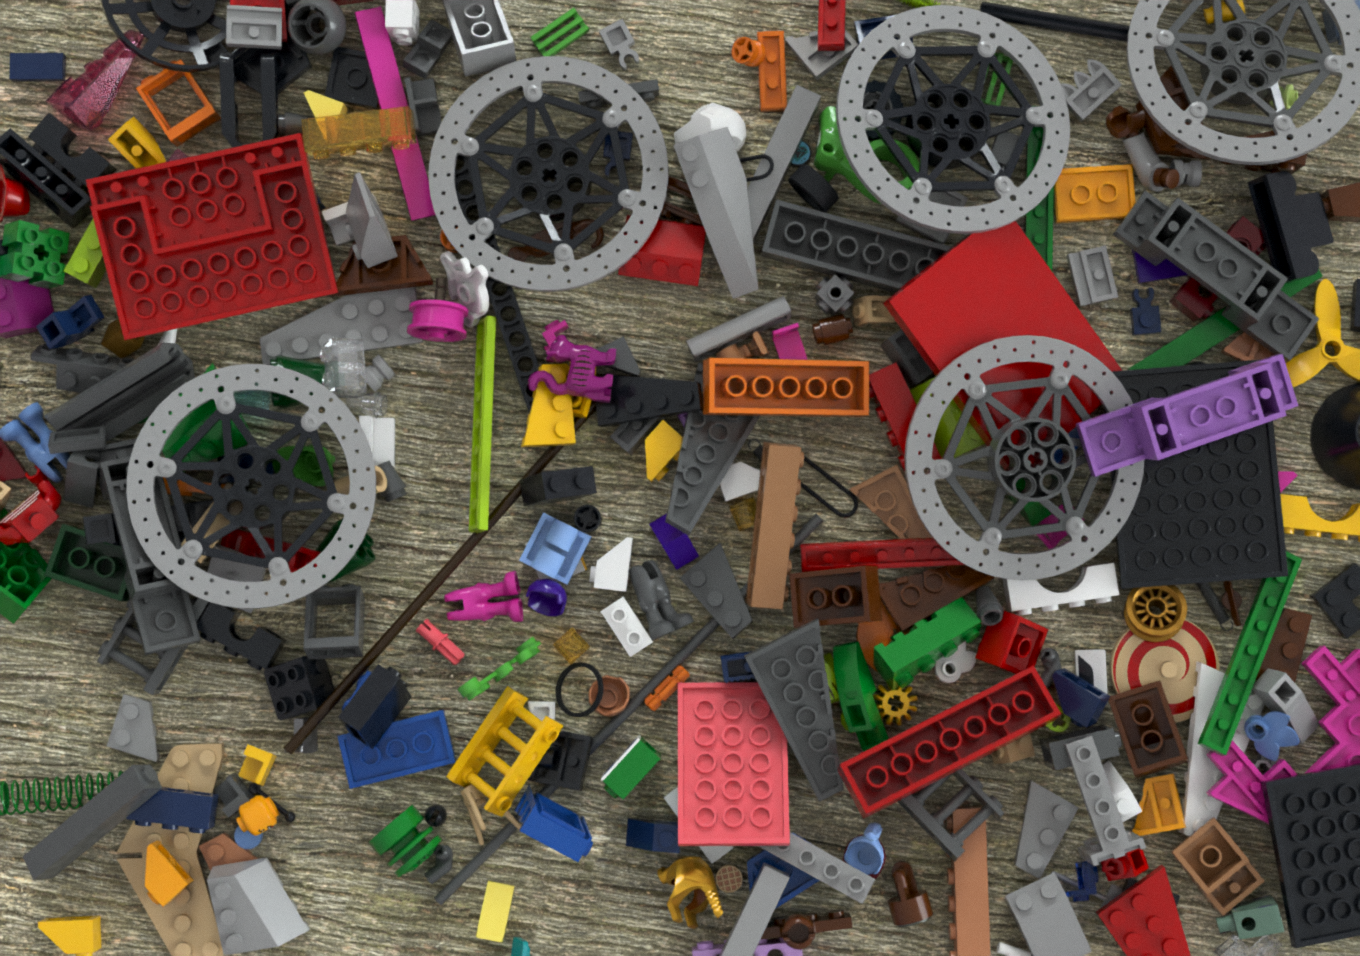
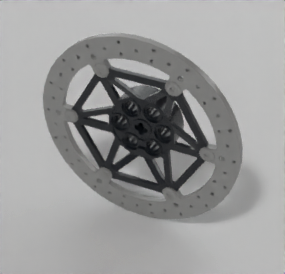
M950 5L924 6L899 13L885 20L874 28L856 47L844 68L837 91L836 123L845 156L854 173L865 188L881 204L905 220L924 228L953 234H972L995 230L1011 224L1034 209L1047 196L1061 174L1067 158L1070 141V118L1067 101L1055 71L1040 50L1026 36L1004 21L978 10ZM933 32H954L978 38L979 42L977 46L917 47L914 46L909 38ZM996 49L1006 54L1023 71L1037 95L1040 106L1032 107L994 55ZM889 50H892L898 57L897 62L875 108L865 110L863 108V99L870 74L879 60ZM921 56H972V59L950 84H944ZM979 64L974 90L971 91L961 86L962 81ZM988 65L996 73L1020 108L986 105L982 102L981 96ZM905 66L910 79L915 104L909 107L884 110L896 81ZM915 66L932 85L925 92L921 91ZM954 101L958 102L962 108L957 107ZM928 102L934 103L936 108L931 107ZM989 115L1015 117L1016 119L996 127H991ZM907 117L905 126L890 121L891 119ZM969 123L975 124L977 129L972 128ZM918 124L924 125L926 130L920 129ZM1022 126V132L1003 171L986 141L988 138ZM1033 127H1042L1043 141L1038 160L1027 179L1019 187H1016L1010 179ZM887 129L906 136L910 148L920 159L919 173L914 169ZM865 130H875L913 183L910 190L897 182L882 166L869 143ZM933 145L938 146L942 152L936 151ZM959 145L966 147L967 151H963ZM977 153H981L991 171L972 160ZM928 165L935 167L929 175L927 174ZM966 166L984 177L987 181L936 182L935 179L944 169ZM994 191L999 200L979 206L958 207L929 201L928 197L931 192Z
M541 56L526 58L501 66L481 77L458 97L448 110L436 133L431 149L428 181L433 209L442 230L456 251L463 258L466 257L473 267L483 265L488 271V277L511 287L538 292H557L583 287L603 279L626 264L641 249L656 227L667 196L669 165L663 134L658 122L648 105L629 84L610 71L587 61L560 56ZM559 83L576 86L598 95L612 106L605 113L543 93L542 84ZM523 88L524 97L477 137L472 138L465 135L479 114L490 104L509 92ZM545 104L595 119L596 121L569 138L563 139L559 137L545 108ZM623 107L627 108L626 111H622L621 109ZM527 108L526 145L522 148L485 143L517 114ZM536 109L549 132V136L535 138ZM624 122H627L632 129L641 152L643 178L640 192L630 190L628 186L618 135V127ZM600 130L588 152L583 154L576 144ZM607 135L611 136L619 186L610 183L589 169L590 163ZM453 141H458L456 145L452 144ZM550 149L553 151L552 155L548 158H541L539 156L542 150ZM485 153L513 156L510 169L504 168ZM458 155L468 157L479 213V219L472 225L467 222L456 193L455 168ZM570 157L578 159L574 166L564 165L566 159ZM479 160L510 181L509 189L490 212H487L478 166ZM525 166L532 168L531 173L526 176L519 174L520 169ZM546 177H555V181L553 183L550 180L547 181ZM573 183H581L583 185L582 189L578 192H571L569 187ZM592 183L613 195H590ZM526 193H537V197L533 201L524 200ZM515 198L521 209L498 217L508 203ZM554 200L562 201L561 207L556 210L550 209L549 204ZM645 202L646 205L642 207L640 203ZM585 204H613L575 238L570 239L572 217ZM624 208L633 212L625 226L609 243L596 252L575 260L573 251ZM530 215L543 221L553 242L550 244L501 228V225ZM564 220L562 238L560 239L552 222ZM492 234L551 253L555 257V264L538 265L518 261L496 251L485 241ZM475 236V239L470 240V237ZM569 267L570 269L569 271L565 272L564 268Z
M266 364L232 365L212 370L186 382L165 398L149 416L137 437L129 460L126 486L127 504L132 526L145 553L153 564L178 587L205 601L226 607L241 609L275 607L293 602L320 589L332 580L355 555L368 531L374 512L376 500L375 463L370 445L359 422L349 408L324 385L299 372L279 366ZM224 387L223 392H219L218 389ZM243 391L277 393L299 401L309 407V410L301 417L236 403L234 393ZM214 400L217 410L171 459L161 457V452L167 440L180 422L201 405ZM325 408V412L319 413V409ZM242 413L295 424V427L267 447H262L258 445L239 415ZM219 420H222L225 457L221 462H182L186 455ZM231 420L247 441V446L236 450L233 449ZM324 423H327L335 433L344 451L350 479L348 495L337 493L317 431ZM300 434L289 460H285L277 453V450ZM309 438L312 441L327 491H322L296 478L293 471ZM252 456L253 465L248 469H242L240 467L242 457ZM272 461H278L281 465L279 472L274 475L268 474V464ZM149 462H153L152 468L148 467ZM183 471H214L212 483L207 485L183 473ZM226 476H233L235 479V483L230 489H223L221 486V481ZM156 477L166 478L186 538V543L180 549H177L171 542L160 521L155 501ZM178 480L212 496L214 504L195 534L193 533L179 490ZM253 482L262 486L258 488V493L255 495L252 491H248V489L252 488ZM280 487H287L289 490V495L285 500H277L275 498V492ZM298 488L322 499L321 501L295 503ZM236 501L243 504L242 512L238 515H231L229 511L230 505ZM354 503L356 504V508L351 509L350 505ZM261 507H268L270 509V516L265 521H259L256 517V513ZM322 509L320 515L287 551L283 552L282 521L292 511ZM219 513L230 521V524L204 538ZM333 513L343 514L342 523L328 546L310 563L295 572H291L288 565L290 559ZM274 526V552L259 530ZM242 527L249 529L263 551L265 558L212 549L209 546ZM203 555L269 569L271 579L260 582L228 580L202 570L195 563ZM180 559H184L185 563L183 565L179 564ZM285 579L287 583L285 586H282L280 582Z

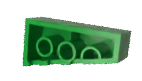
M962 597L934 612L931 616L932 620L929 622L926 619L916 622L908 634L904 635L902 632H899L892 636V641L887 646L880 643L874 647L873 666L892 691L899 686L900 688L908 686L914 680L915 675L921 671L923 673L928 672L941 657H950L958 650L960 644L965 641L970 643L979 636L982 621Z

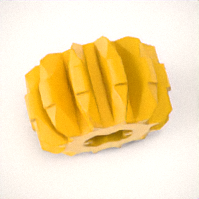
M879 684L877 688L882 692V695L873 694V698L880 700V703H877L876 706L878 709H882L879 712L881 719L887 714L885 723L891 725L893 717H895V722L898 726L902 725V715L906 720L910 721L912 718L907 713V710L917 711V707L909 705V702L918 699L917 696H907L913 688L907 686L902 691V688L899 686L892 691L888 684V690ZM898 695L897 700L901 702L900 707L895 706V710H891L892 705L888 704L889 698L894 699L893 696Z

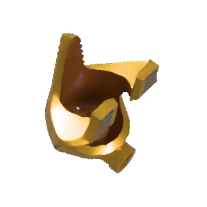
M683 856L675 860L670 867H661L657 870L658 877L663 884L675 885L667 902L673 921L677 923L683 922L679 905L693 890L694 898L684 909V916L688 927L692 929L698 927L696 914L703 912L708 903L711 905L713 913L717 918L723 914L713 872L701 857Z

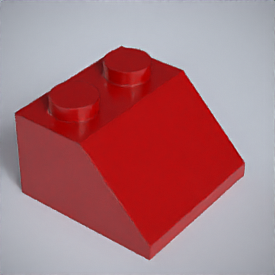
M1004 611L1003 618L998 624L986 627L982 641L978 645L975 658L1008 672L1018 674L1033 665L1035 667L1049 629L1021 616Z

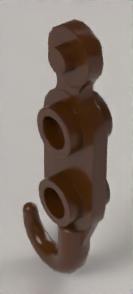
M583 219L572 222L570 239L575 238L595 220ZM564 222L553 225L560 239L562 238ZM602 227L596 231V241L591 245L593 249L598 247L603 241L604 231ZM547 229L531 236L550 244L553 242ZM526 245L524 247L516 246L511 248L508 252V257L525 262L529 256L542 258L551 253Z

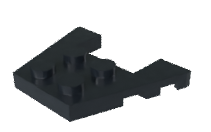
M286 0L287 42H282V48H249L233 60L234 75L237 77V80L261 95V53H276L278 94L312 67L307 53L299 49L289 35L287 22L290 9ZM221 42L210 49L204 50L209 63L218 61L220 53H229Z

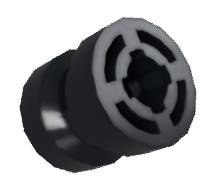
M582 505L576 510L574 522L580 530L593 532L601 525V513L596 507Z

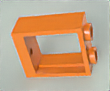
M181 59L178 61L170 62L173 64L186 65ZM163 68V71L157 75H150L144 78L140 83L141 85L136 88L169 140L176 147L221 119L191 72L172 71ZM185 76L204 107L174 127H171L152 96Z

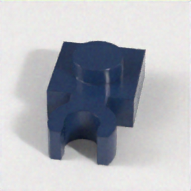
M618 131L623 160L630 162L633 133ZM607 135L605 138L603 153L604 159H611L605 167L607 178L610 177L611 169L617 168L610 135Z
M1152 287L1146 289V299H1142L1139 296L1138 289L1132 291V299L1137 304V308L1130 309L1132 336L1161 333L1159 306H1151V301L1154 298Z

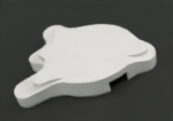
M444 252L441 254L440 259L447 274L451 300L457 299L459 304L468 308L469 313L464 318V324L467 327H473L479 323L480 318L487 313L489 308V296L486 288L488 271L483 265L472 269L466 257L458 260L452 252Z

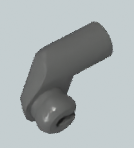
M1045 648L1041 652V660L1045 671L1040 677L1046 688L1049 689L1054 682L1052 675L1055 671L1061 670L1062 666L1057 651L1052 648Z
M440 844L436 847L434 854H436L435 866L424 873L426 879L431 884L435 883L452 869L453 852L447 845Z

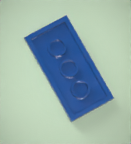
M444 709L394 721L373 749L351 736L350 733L337 736L350 789L456 762Z

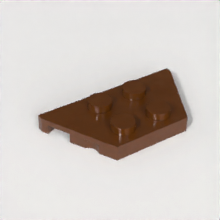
M1170 66L1160 77V80L1172 100L1181 110L1185 111L1189 107V103L1172 66ZM1140 101L1135 105L1137 111L1144 110V127L1156 154L1204 160L1212 159L1174 140L1150 117Z
M393 236L391 238L398 257L367 268L363 259L358 260L351 246L348 258L343 261L339 269L341 274L336 282L339 293L331 295L334 297L434 285V281L407 236Z

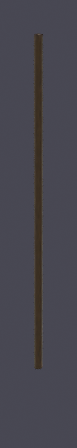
M591 401L587 418H574L575 433L596 411V404ZM550 446L521 479L541 473L564 446ZM520 480L489 514L488 530L473 533L284 746L288 753L292 755L521 496Z

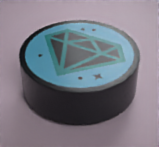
M802 140L791 166L800 167L802 164L809 162L811 148L805 141Z

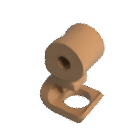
M756 331L752 334L753 338L749 344H744L741 347L733 344L715 355L717 358L748 359L754 356L765 357L770 352L760 332Z

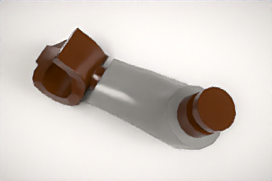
M1121 105L1113 108L1112 112L1106 117L1107 129L1116 138L1126 137L1122 141L1141 184L1155 192L1162 191L1165 188H1175L1179 183V172L1176 169H1169L1165 163H1162L1144 132L1139 133L1145 124L1144 110L1130 113L1127 108Z

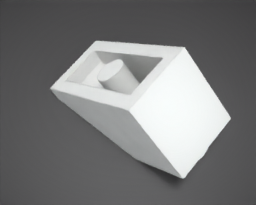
M733 461L719 484L725 502L758 491L760 471L745 463H734Z
M625 538L597 560L596 566H591L589 582H594V588L627 592L633 538Z
M1109 760L1102 765L1122 822H1125L1141 813L1142 809Z

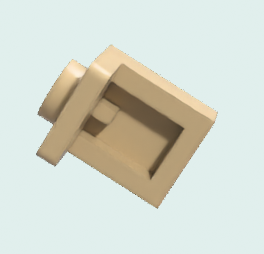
M1028 734L991 753L993 763H1012L1035 756L1031 735Z

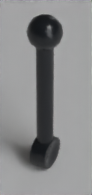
M252 783L249 786L250 793H257L265 798L269 797L261 790L260 785ZM272 799L277 810L285 816V820L293 822L295 814L288 812Z

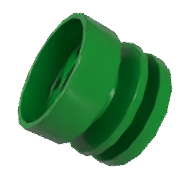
M413 804L368 842L379 856L384 855L390 850L394 853L387 863L389 868L398 860L401 861L403 865L394 872L398 878L421 865L433 854L439 842L443 840L439 835L435 836L430 842L424 838L433 830L431 826L421 832L418 831L417 827L424 817Z

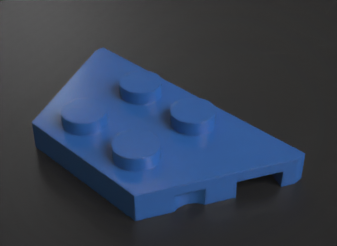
M762 850L747 860L749 890H751L764 862L789 874V881L776 908L820 881L766 850Z

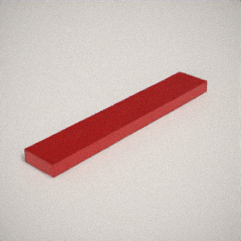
M933 538L800 544L802 572L856 566H877L878 569L965 565L948 554Z

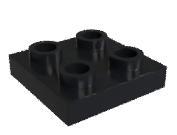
M560 731L557 739L550 745L529 776L528 781L582 791L593 737Z

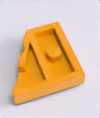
M1167 774L1146 778L1142 799L1139 802L1142 812L1137 815L1132 832L1143 836L1186 828L1175 775Z

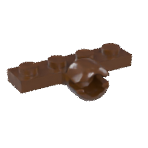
M842 909L828 911L827 916L817 917V913L774 918V922L768 923L760 940L782 937L789 947L802 950L812 944L815 933L853 928L850 914L844 913Z

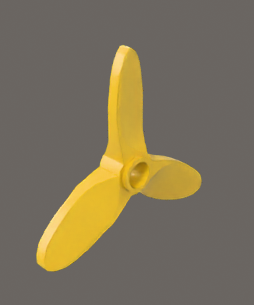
M1323 279L1316 287L1313 304V314L1319 318L1315 324L1317 344L1315 348L1298 354L1286 363L1293 388L1311 379L1326 365L1331 364L1346 376L1360 382V349L1346 346L1341 340V314L1337 293L1331 281ZM1325 345L1333 347L1334 356H1329L1325 352Z

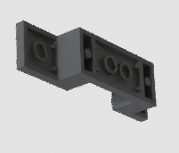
M1145 190L1112 234L1154 266L1168 259L1225 301L1228 305L1221 315L1273 354H1283L1286 363L1293 358L1319 320L1317 316L1281 291V288L1288 280L1287 277L1178 197L1166 206Z
M136 438L106 444V448L91 450L101 455L100 460L93 459V462L99 464L97 477L104 501L109 500L127 566L124 577L143 651L145 655L199 643L201 639L188 592L169 580L153 564L141 546L131 523L126 486L129 460L137 440ZM149 462L148 467L152 468L154 464ZM156 477L155 501L158 515L169 539L177 549H180L182 546L163 477ZM184 559L179 560L180 565L185 563Z

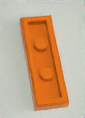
M784 31L757 32V41L761 42L765 48L764 60L758 65L760 112H784L787 106Z

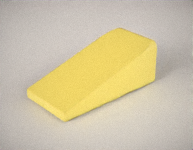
M488 880L476 933L477 938L503 942L514 885Z

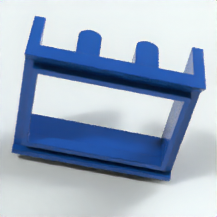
M529 784L514 809L517 815L521 816L519 822L523 823L519 829L520 832L579 862L582 856H587L593 845L591 841L592 836L583 816L579 817L575 812L537 792L534 795Z

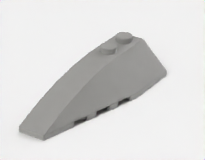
M728 127L698 135L673 145L732 298L734 299L759 290L747 178Z

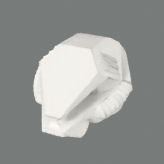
M711 102L701 106L691 115V121L674 133L675 144H678L698 135L728 127L738 152L747 136L746 125L736 111Z

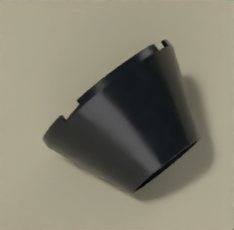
M1360 383L1345 386L1329 395L1318 412L1315 413L1310 431L1311 448L1321 469L1341 483V485L1360 490V440L1358 435L1360 423Z

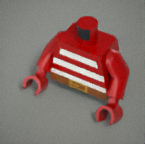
M36 465L34 466L37 469L36 474L30 476L26 472L25 476L38 489L0 520V541L5 545L29 543L59 518L56 510L61 504V496L50 481L47 480V476Z

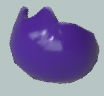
M537 579L528 587L526 597L529 596L528 606L531 609L546 616L557 617L563 614L567 602V594L558 582L551 579Z

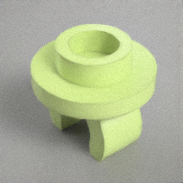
M1287 84L1285 90L1279 86L1286 110L1298 99V91L1294 90L1292 84ZM1270 101L1269 104L1274 108L1273 101Z

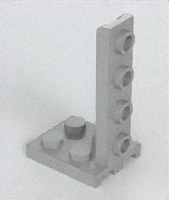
M1090 735L1065 744L1068 758L1096 837L1084 840V845L1077 847L1080 857L1091 865L1096 866L1099 865L1098 862L1125 856V853L1136 849H1145L1146 845L1143 837L1124 828L1093 737Z

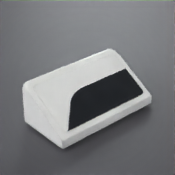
M1104 649L1075 650L1076 675L1107 694L1106 651Z

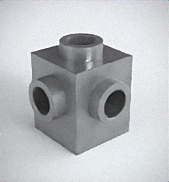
M834 275L831 279L826 276L816 286L818 290L815 295L816 305L825 314L830 313L834 316L838 311L843 314L854 303L851 300L854 292L851 290L853 285L843 276L839 278L837 275ZM832 289H836L840 293L838 298L832 297L830 293Z

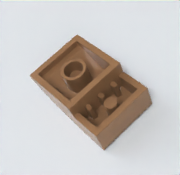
M1214 817L1171 851L1216 912L1222 916L1265 882L1250 864L1247 856Z

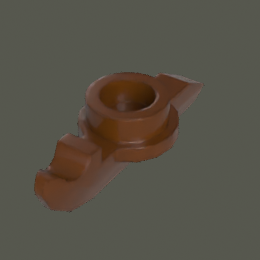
M1224 581L1225 593L1222 596V604L1226 609L1230 610L1235 626H1241L1238 608L1241 606L1242 597L1237 591L1233 590L1231 581Z

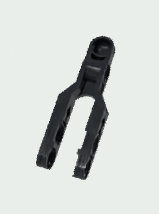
M220 53L222 134L233 148L243 145L239 140L238 104L235 103L234 84L237 82V77L234 75V53ZM261 53L263 139L261 141L274 139L279 135L276 53Z

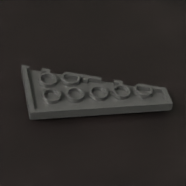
M816 618L744 655L820 802L844 790L842 778L837 771L840 761L833 724L819 619Z

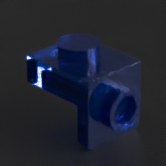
M1087 861L1075 862L1079 890L1065 891L1067 897H1072L1073 902L1088 901L1089 895L1097 894L1098 870L1096 866L1091 865Z

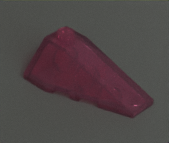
M128 30L124 33L132 44L138 48L140 47L144 39L140 32ZM119 39L104 49V57L93 62L89 61L83 66L85 69L83 74L75 80L69 77L46 100L50 106L79 128L91 131L101 125L103 117L109 112L136 56Z

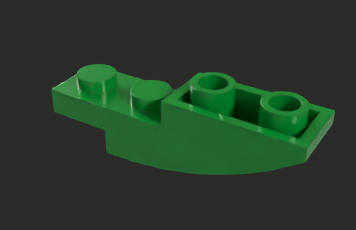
M859 642L835 645L833 647V662L841 708L849 733L856 732L864 752L889 739L873 698V694L877 689Z

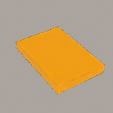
M1133 165L1063 168L1054 185L1055 223L1124 219L1136 203Z

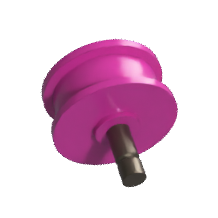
M436 279L434 300H417L409 304V311L413 313L412 324L407 326V333L409 335L435 342H456L466 339L467 331L463 329V324L469 310L461 304L445 301L447 279Z

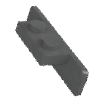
M47 344L39 345L31 354L32 361L56 365V389L82 393L135 360L130 357H110L105 353H86L77 348L49 349Z

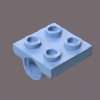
M543 512L519 561L568 585L592 536Z

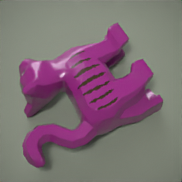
M558 335L551 344L550 351H546L548 355L546 361L556 363L570 362L566 382L558 384L552 374L545 370L536 371L528 379L529 389L535 391L538 382L543 381L551 393L557 395L569 394L585 397L592 401L610 403L611 389L608 388L612 387L613 375L606 374L604 377L595 376V367L614 365L616 349L610 348L607 352H600L588 345H574L568 341L566 336Z

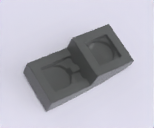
M431 19L418 35L415 46L404 58L402 67L426 79L452 39L451 30Z

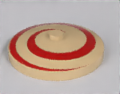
M1185 619L1180 631L1171 639L1163 642L1145 641L1127 628L1113 647L1109 673L1115 694L1160 680L1175 723L1189 719L1194 712L1195 697L1193 696L1194 686L1197 685L1198 676L1196 661L1220 671V665L1216 649L1207 634L1197 625Z

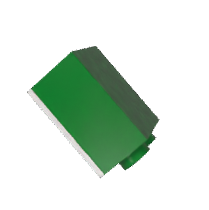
M638 735L602 775L601 780L605 783L604 789L613 798L616 799L619 796L624 800L661 759V754L641 735Z

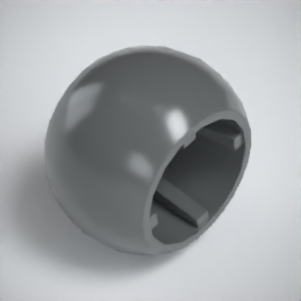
M300 0L292 7L287 22L289 35L294 44L302 51L313 55H324L338 48L343 42L347 29L345 15L340 6L333 0ZM311 10L317 11L316 13L311 14V15L308 17V15H309V13L311 12ZM321 18L324 20L326 25L324 31H322L319 27V21Z

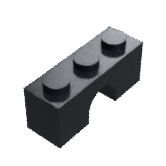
M48 113L28 137L35 142L32 147L42 156L46 157L49 154L55 159L52 164L64 174L69 171L74 175L75 178L72 181L77 186L86 191L88 189L87 179L110 175L117 170L91 147L78 157H70L69 146L77 135L59 119Z
M210 602L197 624L198 630L202 632L200 637L211 643H215V641L225 645L224 651L235 657H238L239 654L248 659L246 663L261 671L262 667L264 669L272 667L287 640L266 627H258L255 634L248 640L241 639L235 631V623L241 613L231 607Z

